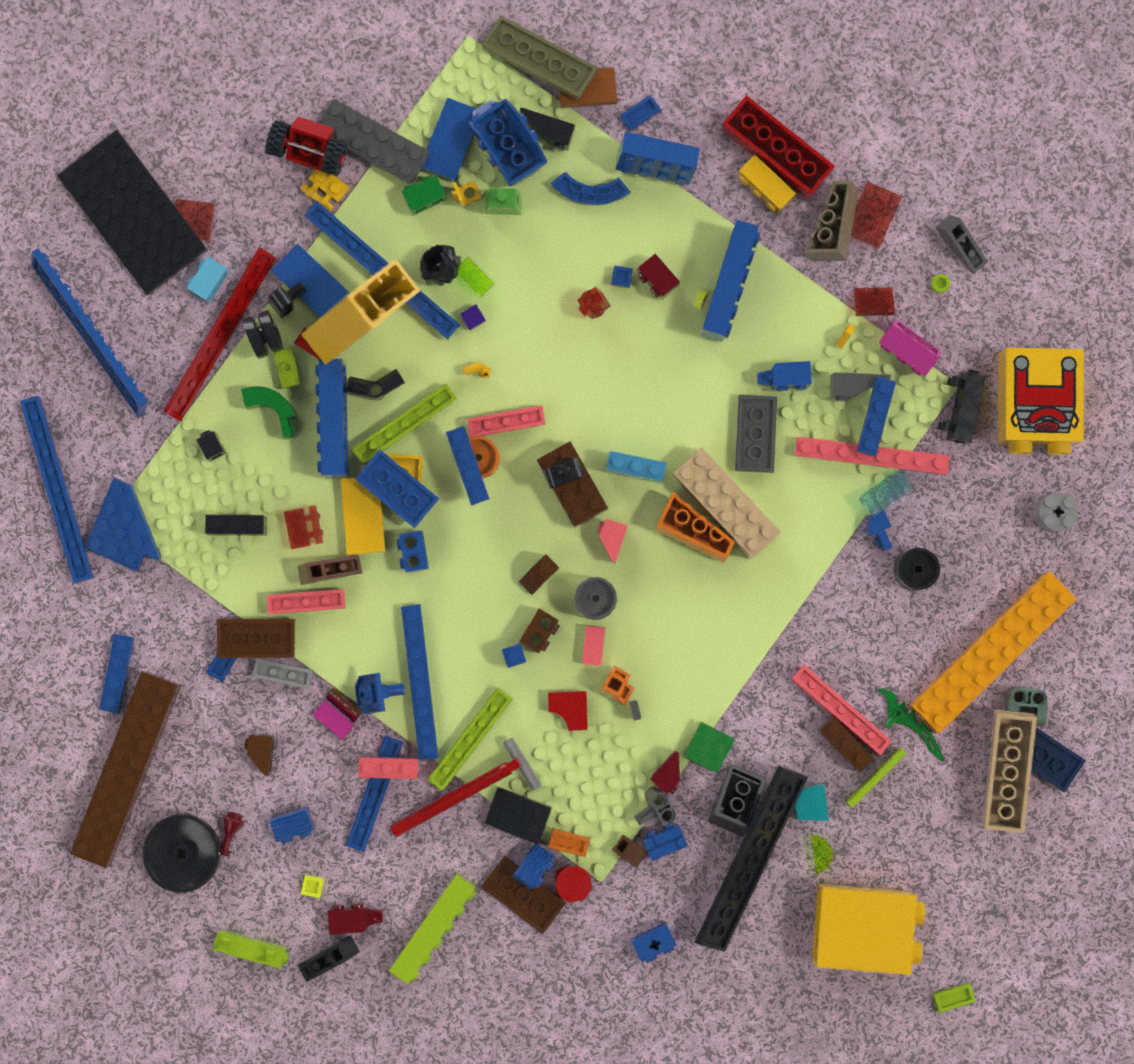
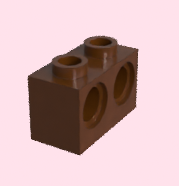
M539 608L519 642L537 653L545 652L550 644L547 641L551 634L555 635L560 627L557 624L559 620ZM542 619H550L551 627L549 629L541 628L540 622ZM533 635H539L541 637L540 645L533 646L530 638Z

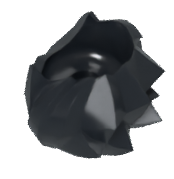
M437 244L436 246H431L430 250L423 254L420 260L421 278L425 280L427 285L435 283L439 286H444V283L450 284L453 279L458 277L461 257L456 256L454 247Z

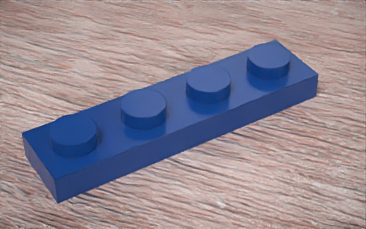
M876 377L857 452L872 456L877 455L896 381Z
M465 426L447 431L446 435L471 506L489 500L490 498Z
M114 634L99 710L120 713L135 637Z

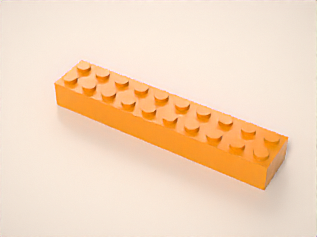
M1050 571L1044 572L909 704V707L935 733L939 734L1077 598Z

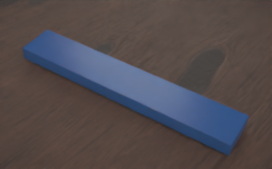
M385 735L378 757L398 758L404 742ZM391 778L369 779L346 846L365 852Z

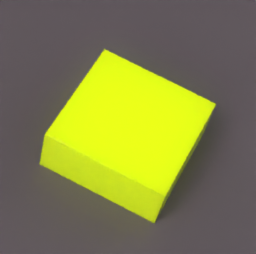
M306 874L301 894L320 898L325 878Z

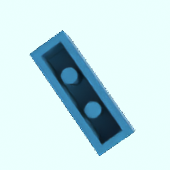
M610 451L606 472L662 484L667 463Z

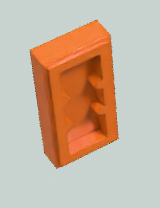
M552 828L548 848L586 857L590 838Z

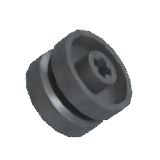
M592 577L583 581L578 586L574 597L575 606L579 613L591 620H601L609 616L617 603L615 588L609 581L600 577ZM593 595L599 596L598 602L592 600Z

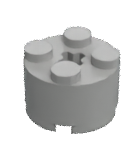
M1053 493L1043 497L1037 503L1034 511L1035 520L1047 532L1056 533L1072 527L1076 522L1078 507L1074 498L1069 495ZM1053 510L1059 512V515L1057 516L1055 513H1053Z

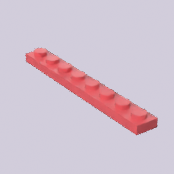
M796 437L794 454L796 457L948 475L949 455L878 447L877 455L872 456L857 452L858 444Z

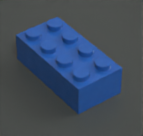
M625 132L618 149L615 169L623 173L639 174L641 177H653L660 181L676 182L678 185H689L697 169L700 148Z

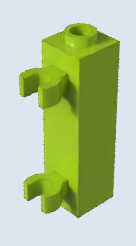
M223 929L217 932L213 951L279 969L283 964H287L290 953H287L288 947Z

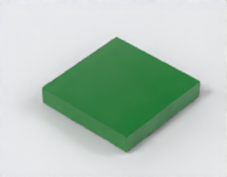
M700 722L683 756L718 773L735 739Z

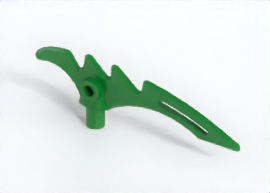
M884 688L879 689L878 692L885 696L889 706L887 713L889 718L885 721L884 725L890 729L896 722L911 728L921 736L928 750L943 762L944 758L930 730L923 721L916 724L914 710H910L907 713L905 701L897 704V696L893 692ZM923 731H925V733L927 734V736H928L929 739L931 740V742H932V744H933V746H934V748H935V751L933 750V748H932L931 744L929 743L928 739L926 738V736L923 734Z

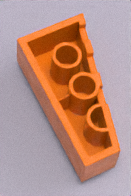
M672 492L655 528L656 531L723 563L727 560L735 541L719 528L713 526L703 515L696 512L692 506L680 499L674 492Z

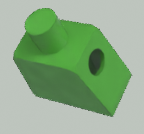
M489 188L485 195V214L521 215V194L517 189Z

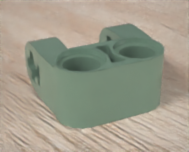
M1012 687L1007 692L1005 711L1018 712L1019 706L1034 707L1033 714L1037 717L1036 726H1045L1047 720V695L1044 691L1037 688ZM1020 691L1022 696L1020 700L1015 701L1013 696L1015 692ZM1036 693H1040V700L1034 703L1033 696Z

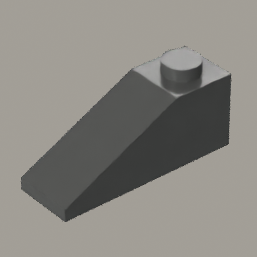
M949 215L936 226L945 243L973 274L988 263L961 218Z
M832 373L830 398H835L837 402H845L847 399L872 389L876 377L890 380L891 375Z

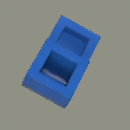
M884 509L873 514L866 526L867 536L875 534V544L882 551L892 548L885 529L892 526Z

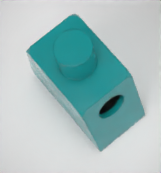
M823 783L802 789L792 812L795 811V818L797 820L829 821Z

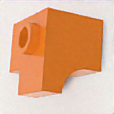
M613 666L599 692L625 706L634 690V687L628 684V679L631 675Z

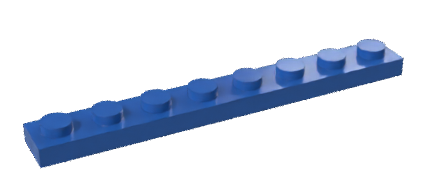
M421 604L402 606L419 761L436 759L439 756Z

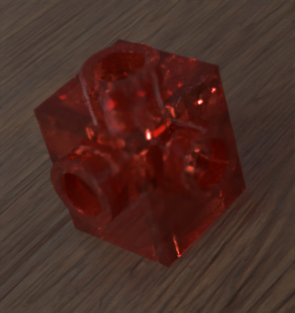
M597 287L585 291L577 299L580 307H578L580 312L591 319L599 318L604 314L605 310L611 307L603 292Z

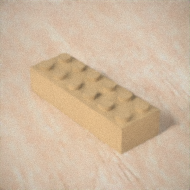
M702 447L673 473L672 476L721 529L735 541V544L750 560L781 533Z
M1004 710L994 711L982 822L984 829L1024 833L1037 717L1033 713Z

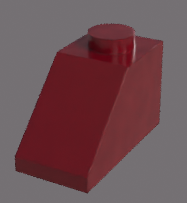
M676 750L649 778L666 795L669 793L673 794L680 787L678 784L680 782L679 753Z

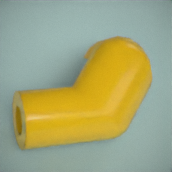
M475 362L463 367L466 376L476 373L486 379L491 375V369L481 362Z

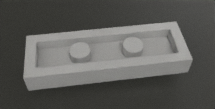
M256 658L252 677L310 689L314 670Z

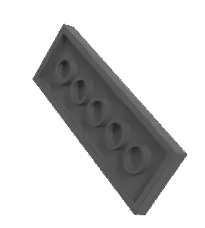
M333 99L319 124L334 128L332 139L347 143V150L407 184L414 182L430 155V152L336 99Z

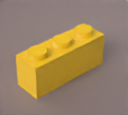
M756 155L738 172L740 182L745 186L749 185L753 189L752 193L758 199L762 198L766 201V206L772 212L776 211L779 214L796 195Z

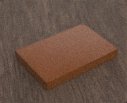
M614 67L598 68V72L579 101L559 90L561 108L617 104Z

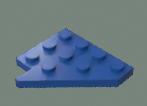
M113 478L85 548L134 571H139L145 555L157 561L161 560V555L133 485L118 478Z

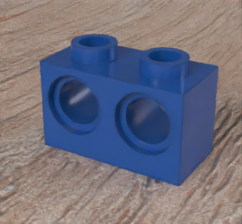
M423 531L399 534V539H396L398 551H402L403 558H399L401 570L404 569L405 573L429 570ZM408 538L416 540L413 548L406 547V540ZM414 556L417 557L419 564L416 567H410L409 559Z

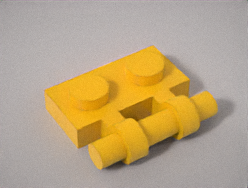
M315 170L308 178L313 183L311 187L304 183L300 188L306 197L318 201L329 212L334 209V206L329 202L334 199L339 203L350 190V187L336 176L319 170ZM319 188L327 194L325 197L316 193Z

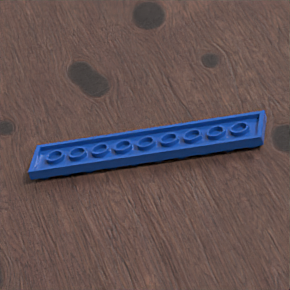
M39 248L31 252V266L139 419L146 412L148 400L145 394L138 391L133 377H128L124 364L116 360L114 350L110 345L107 346L105 344L102 333L99 330H95L91 317L88 314L85 315L81 310L82 305L78 299L74 300L69 286L66 283H62L58 270L51 267L46 253H41Z

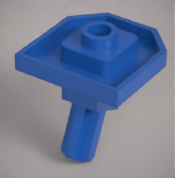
M380 672L358 676L355 684L357 706L364 714L384 712V698L404 695V684L382 685Z

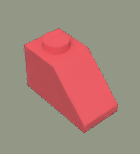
M605 519L604 523L600 522L597 533H600V540L611 562L616 563L628 526Z

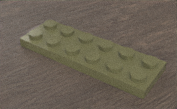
M501 15L481 44L482 49L578 101L598 72V67Z

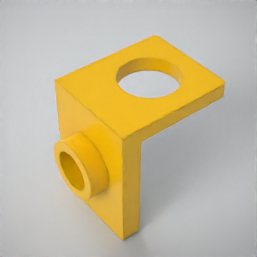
M475 181L460 187L457 186L456 182L453 183L454 190L451 193L455 202L459 201L461 207L482 199ZM467 188L475 190L473 198L465 197L464 191Z

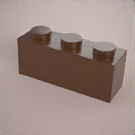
M830 716L817 729L857 772L861 773L874 760L834 717Z

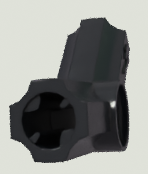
M397 369L377 381L350 376L346 393L379 401L385 395L405 384ZM374 387H381L379 395H372Z

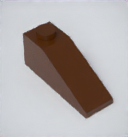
M359 555L309 562L297 566L301 585L362 574Z

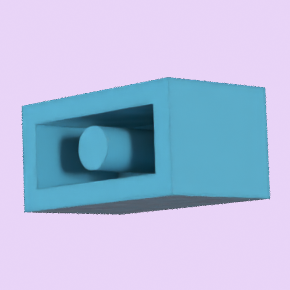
M207 256L206 260L203 259L200 262L196 275L191 276L187 289L210 303L230 271Z

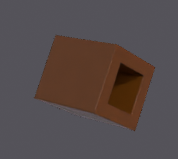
M624 834L612 849L622 859L636 868L647 854L643 847Z

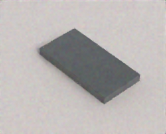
M738 396L735 471L774 473L776 396Z

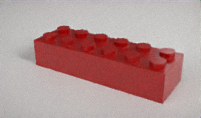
M747 95L722 124V132L752 156L756 155L777 176L807 200H810L835 168L834 164Z

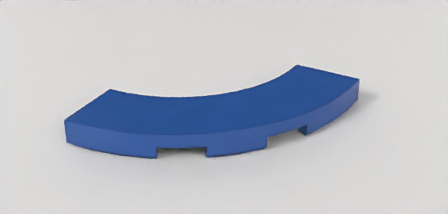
M565 171L551 182L553 188L561 195L585 205L610 204L623 199L631 193L619 177L607 184L589 186L573 179Z

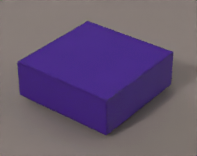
M477 304L460 313L470 331L486 322Z

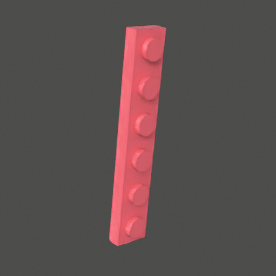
M802 665L791 678V681L877 756H880L891 743V740L805 665Z

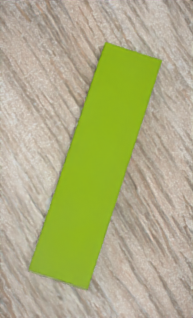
M897 748L845 800L846 803L853 808L907 752L903 748Z

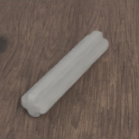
M513 738L507 739L503 744L512 759L518 758L522 765L518 769L531 790L538 789L541 786V782L515 740Z

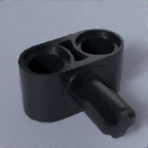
M301 282L287 292L282 287H279L269 295V304L280 318H283L293 311L294 300L307 290Z
M578 458L543 470L550 489L584 477Z

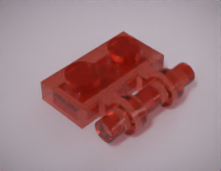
M316 505L309 506L310 514L305 515L304 508L284 512L291 550L311 546L310 538H315L316 545L323 543L322 536L324 534L323 529L320 528V513H317ZM307 521L312 522V532H308Z

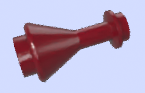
M228 811L227 815L222 816L225 832L221 846L222 856L229 857V854L232 853L229 850L232 837L245 824L241 814Z

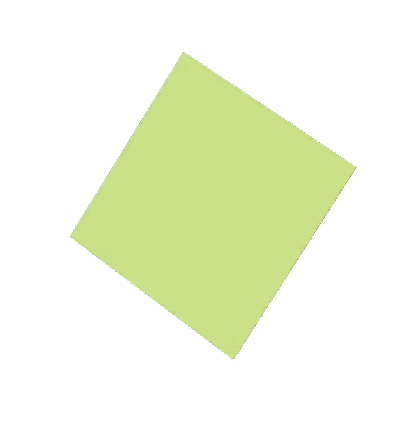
M467 37L396 133L427 149L447 97L474 108H479L490 100L501 102L506 98L517 109L519 114L522 107L575 124V132L569 150L558 151L553 149V146L549 145L536 132L539 138L537 141L548 162L532 176L519 184L509 187L498 168H493L488 161L490 156L486 150L483 152L478 146L477 141L479 140L474 134L455 182L460 187L475 181L482 199L461 207L459 201L455 202L451 193L454 190V181L421 169L413 183L416 185L422 182L421 180L424 177L436 175L446 194L447 200L413 216L402 194V191L405 190L404 188L409 184L372 164L334 214L338 220L389 264L396 259L419 290L460 324L456 332L447 340L404 303L334 358L342 359L345 362L347 383L350 376L377 381L395 369L398 370L405 384L385 395L379 401L347 393L349 478L357 477L369 463L367 462L363 465L353 452V447L447 383L458 400L383 451L386 454L423 456L422 485L439 498L438 502L416 528H413L382 502L386 552L358 554L362 574L301 585L297 566L309 562L353 555H347L341 479H325L318 473L317 463L321 461V455L317 452V442H320V435L317 434V422H320V417L316 413V403H319V396L316 395V384H319V379L315 373V366L319 365V360L295 345L294 342L304 327L309 328L320 317L299 297L294 300L293 311L283 318H280L269 303L263 311L268 310L273 321H275L284 349L293 348L301 385L282 389L274 352L270 349L268 343H266L268 356L258 359L247 334H245L190 407L182 421L179 422L135 481L133 487L161 555V560L242 619H295V658L311 670H314L316 674L357 703L355 684L358 676L380 672L382 685L403 683L405 687L404 695L384 698L385 711L371 714L416 747L417 739L401 607L421 604L439 758L434 760L438 763L443 760L499 687L512 697L513 700L455 776L468 783L502 763L512 761L513 759L503 743L507 739L513 738L541 782V786L536 790H531L520 770L516 769L512 771L511 775L478 793L492 802L497 787H501L552 806L541 839L549 844L552 828L589 837L590 841L586 857L563 851L559 852L579 867H583L598 881H603L620 858L612 849L621 836L624 834L633 840L645 824L639 825L634 816L648 807L644 797L646 790L650 787L659 788L649 779L651 775L674 750L679 753L680 773L690 761L683 754L700 722L714 728L899 470L794 456L796 437L858 444L873 388L847 399L845 402H837L835 398H830L832 373L891 375L890 380L896 381L879 447L913 451L958 387L947 385L948 377L934 367L931 368L926 376L923 374L919 376L911 370L912 366L908 363L902 364L896 359L897 355L892 352L887 353L880 347L879 341L885 332L759 242L756 248L752 247V250L755 251L751 265L746 267L749 269L745 284L741 283L740 286L744 287L739 302H735L738 309L734 320L729 322L733 325L728 338L724 337L723 342L700 336L735 225L675 182L660 181L657 178L641 177L639 174L623 173L620 170H616L618 149L620 147L619 142L571 108H561L560 100L501 58L482 49L481 44L472 37ZM528 123L526 124L530 130L533 129ZM565 171L573 179L589 186L607 184L619 177L631 193L623 199L610 204L585 205L561 195L553 188L551 182ZM467 188L464 191L465 197L473 198L475 190ZM488 189H517L521 194V215L485 214V195ZM323 232L320 233L307 251L350 293L373 277L370 272ZM437 244L454 247L456 256L461 257L458 277L453 279L450 284L444 283V286H439L435 283L427 285L425 280L421 278V257L427 250H430L431 246H436ZM655 253L680 281V285L663 300L660 297L656 298L651 293V287L647 282L644 284L637 276L639 274L637 272L638 267ZM614 265L633 269L630 289L611 285ZM284 283L281 285L286 292L290 290ZM703 289L709 292L704 306L700 310L694 307V302L699 291ZM477 304L486 322L470 331L460 313ZM851 324L856 328L843 348L840 349L836 346V343L847 326ZM810 361L812 384L810 387H807V390H796V387L788 388V391L777 392V389H772L771 386L757 384V373L771 370L775 363ZM475 362H481L491 369V375L486 379L476 373L466 376L463 367ZM252 386L267 387L277 391L287 399L297 416L296 419L290 420L295 426L296 433H293L294 438L289 440L283 438L279 416L275 410L268 407L246 409L241 389ZM379 386L372 389V395H379L381 393V387ZM739 395L777 397L774 473L735 471ZM542 405L546 425L482 436L488 438L497 446L500 452V464L493 475L483 479L490 499L471 506L446 432L465 426L468 438H470L468 418ZM208 430L217 433L227 452L211 462L206 460L196 440L200 438L199 435ZM569 441L574 446L608 507L607 511L575 529L554 491L549 488L546 477L537 463V459ZM701 447L781 532L751 560L735 543L727 560L723 563L655 530L670 496L674 492L680 499L692 506L696 512L703 515L713 526H716L725 533L672 476ZM610 451L666 462L663 483L606 472ZM481 454L475 455L476 461H481ZM206 515H264L267 517V536L206 535ZM605 519L628 526L616 563L611 562L600 540V533H597L600 522L604 523ZM422 530L429 570L405 573V570H401L399 558L403 557L402 551H398L396 539H399V534ZM414 538L406 540L407 548L415 546L416 540ZM547 554L560 569L531 595L519 581ZM414 556L409 559L410 567H416L419 564L417 557ZM600 577L606 579L616 590L617 603L615 609L604 619H587L579 613L575 606L574 597L576 590L588 578ZM345 589L346 609L268 614L267 595ZM593 595L592 600L598 602L599 596ZM540 608L558 619L559 622L557 624L560 627L555 635L551 634L547 641L550 644L546 651L537 653L519 641ZM542 619L540 622L541 628L549 629L551 627L550 619ZM586 626L605 628L601 666L582 664ZM533 635L530 638L531 644L533 646L540 645L541 637ZM521 644L527 662L508 668L502 649ZM613 666L631 675L628 679V684L634 687V690L625 706L599 692ZM587 691L588 730L568 731L567 723L563 717L548 711V692ZM634 700L638 702L641 719L636 721L633 720L629 704L630 701Z

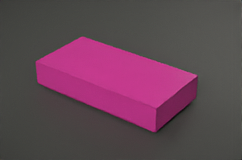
M327 700L313 714L314 717L342 740L355 726L353 722Z

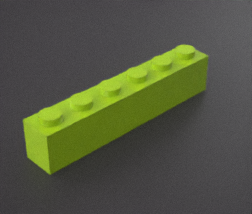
M457 872L389 972L407 985L410 981L415 982L421 973L418 971L421 965L426 966L432 956L429 954L432 949L437 950L443 942L441 937L444 932L448 934L454 926V923H452L453 919L456 916L460 917L466 909L463 906L467 900L471 902L477 892L474 890L476 888L475 884Z

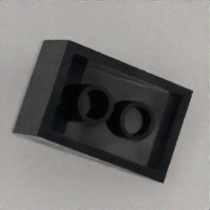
M730 764L707 822L743 837L754 818L766 779Z
M497 787L484 823L539 845L552 806Z

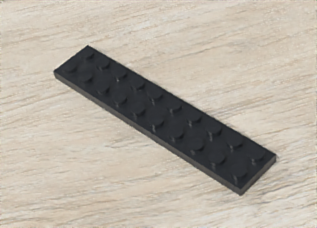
M778 765L694 941L698 945L723 952L726 951L808 779L806 775Z

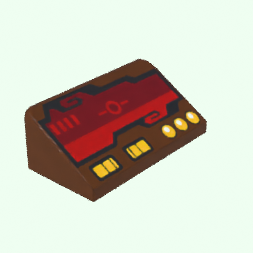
M332 688L327 694L326 700L353 723L363 714L360 708L338 689Z

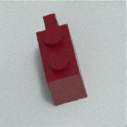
M363 903L352 904L351 908H344V905H333L332 909L327 911L329 935L363 933L369 925L383 922V910L368 909V906L364 907Z

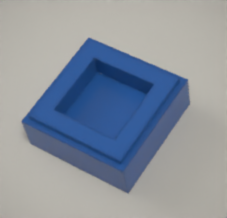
M614 265L611 285L630 289L633 269Z

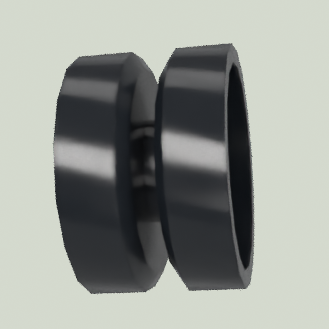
M268 310L258 314L260 326L252 316L242 320L249 342L258 359L268 356L266 343H268L274 353L284 350L280 332Z
M914 548L905 551L897 558L894 564L895 579L900 586L907 590L919 591L927 589L935 584L940 576L939 560L934 553L924 548ZM919 566L920 571L917 573L915 567Z

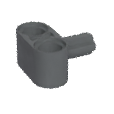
M657 787L648 788L644 796L648 807L634 816L636 822L642 825L655 816L665 825L673 823L676 813L667 795Z

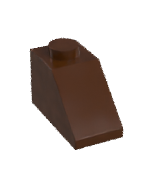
M545 554L521 578L519 583L533 595L560 568Z
M251 734L245 740L247 755L264 776H269L272 769L275 736Z

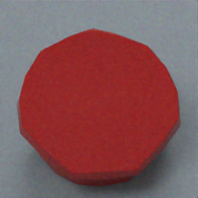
M563 866L556 871L555 888L563 900L571 903L586 899L592 890L591 877L587 870L579 866Z

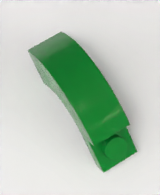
M252 386L241 389L246 409L268 407L275 410L279 416L283 438L286 440L294 438L293 433H296L295 426L290 420L296 419L297 416L287 399L277 391L267 387Z

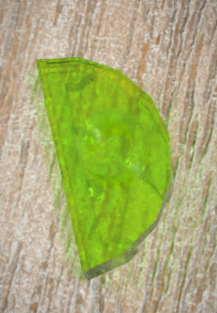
M811 835L815 871L818 874L824 872L830 866L833 860V850L825 838L819 835Z

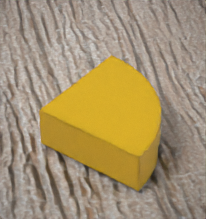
M851 324L848 325L837 341L836 346L842 349L856 327Z

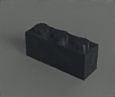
M206 515L205 534L209 536H267V517L264 515Z

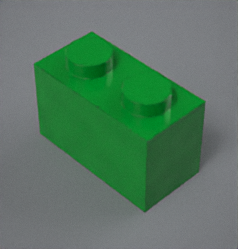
M436 175L426 176L421 180L422 182L416 185L414 183L409 184L402 191L403 197L413 216L447 200L446 194Z

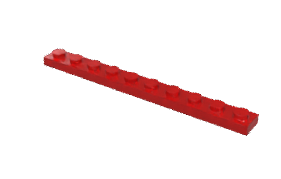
M258 247L163 412L175 419L182 421L275 261L276 257L263 248Z

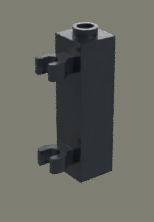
M968 370V372L961 373L960 378L952 376V378L948 377L947 385L958 387L950 422H938L937 427L938 430L948 431V441L960 444L972 443L986 377L979 375V371Z

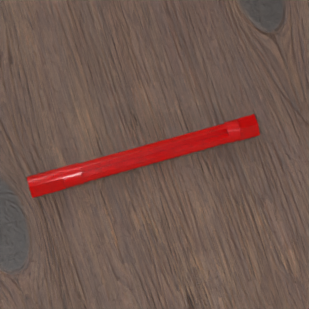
M518 758L508 763H502L390 825L394 836L399 837L511 775L512 771L522 766Z

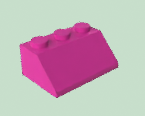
M897 319L893 321L879 341L880 347L884 351L897 355L896 359L902 364L908 363L912 366L911 370L919 376L921 374L926 376L942 353Z

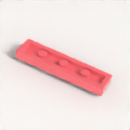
M542 405L467 419L470 438L546 425Z
M345 589L267 595L268 614L346 609Z

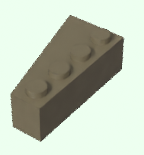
M833 181L824 202L825 207L818 216L815 231L813 230L811 233L810 243L804 250V253L810 260L847 261L859 190L852 181Z

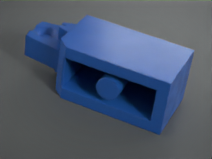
M810 361L775 363L771 370L757 373V384L771 386L772 389H777V392L788 391V388L796 387V390H807V387H810L812 384Z

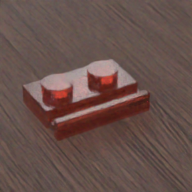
M893 287L855 288L856 316L894 315Z

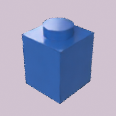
M521 644L502 649L508 668L527 662Z

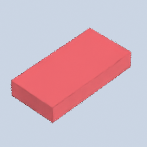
M586 626L582 664L601 666L605 628Z

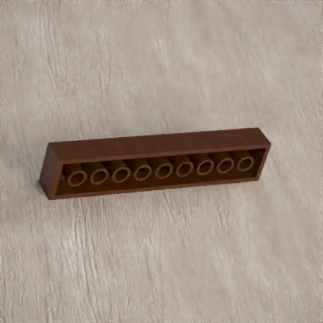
M141 671L70 855L104 868L111 866L178 696L181 684L147 671Z

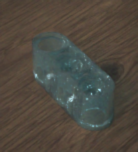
M899 470L860 496L859 500L866 514L874 516L913 489V485L905 470Z

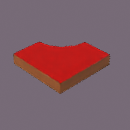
M587 691L548 692V711L563 717L567 723L568 731L588 730Z

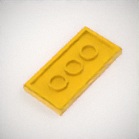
M356 477L341 479L347 555L386 552L382 501L355 479Z

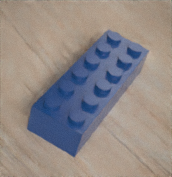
M736 220L700 336L723 342L724 337L728 338L733 325L729 322L734 320L738 309L735 302H739L744 287L740 286L741 283L745 284L749 269L746 267L751 265L755 251L752 250V247L756 248L761 234L757 232L759 226Z
M318 359L319 365L315 366V373L319 379V384H316V395L319 396V403H316V413L320 417V422H317V434L320 435V442H317V452L321 455V461L317 463L318 473L325 479L349 478L346 364L342 359H333L325 365L321 359Z

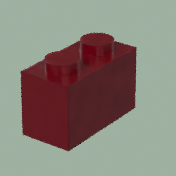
M656 253L638 267V278L644 284L647 282L651 287V293L656 298L660 297L663 300L680 285V281Z

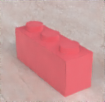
M360 757L358 778L418 779L419 758Z

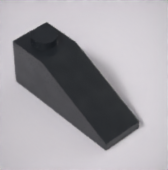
M522 107L520 108V114H524L528 124L549 145L553 146V149L558 151L569 150L575 132V124Z
M349 935L297 966L306 982L348 961L358 954L360 950L352 936Z

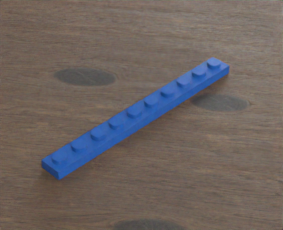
M318 201L305 214L308 220L373 276L389 265L384 258ZM421 290L405 302L447 340L460 327L458 322Z
M36 396L20 401L73 582L77 584L93 579L94 576L41 397Z

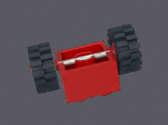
M297 117L292 125L277 120L273 122L266 140L265 152L282 158L286 153L285 160L338 176L344 165L348 147L347 143L332 139L334 128Z

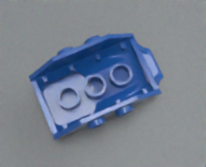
M506 98L501 102L490 100L472 112L473 117L468 124L479 140L477 144L483 152L486 150L490 156L488 161L493 168H498L509 187L521 183L546 165L548 161L537 141L539 138L536 132L528 128L526 125L528 121L524 114H519L517 109Z

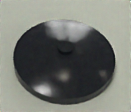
M176 814L159 821L148 833L143 846V862L150 878L161 888L175 893L191 892L207 884L217 872L221 860L220 841L214 829L203 819L190 814Z

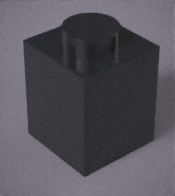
M205 431L199 435L200 438L196 439L206 460L209 462L227 453L220 438L214 431Z

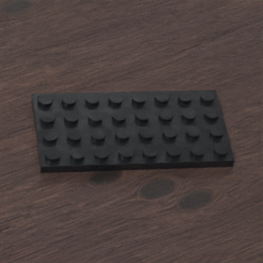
M117 129L57 175L146 295L158 289L208 250Z

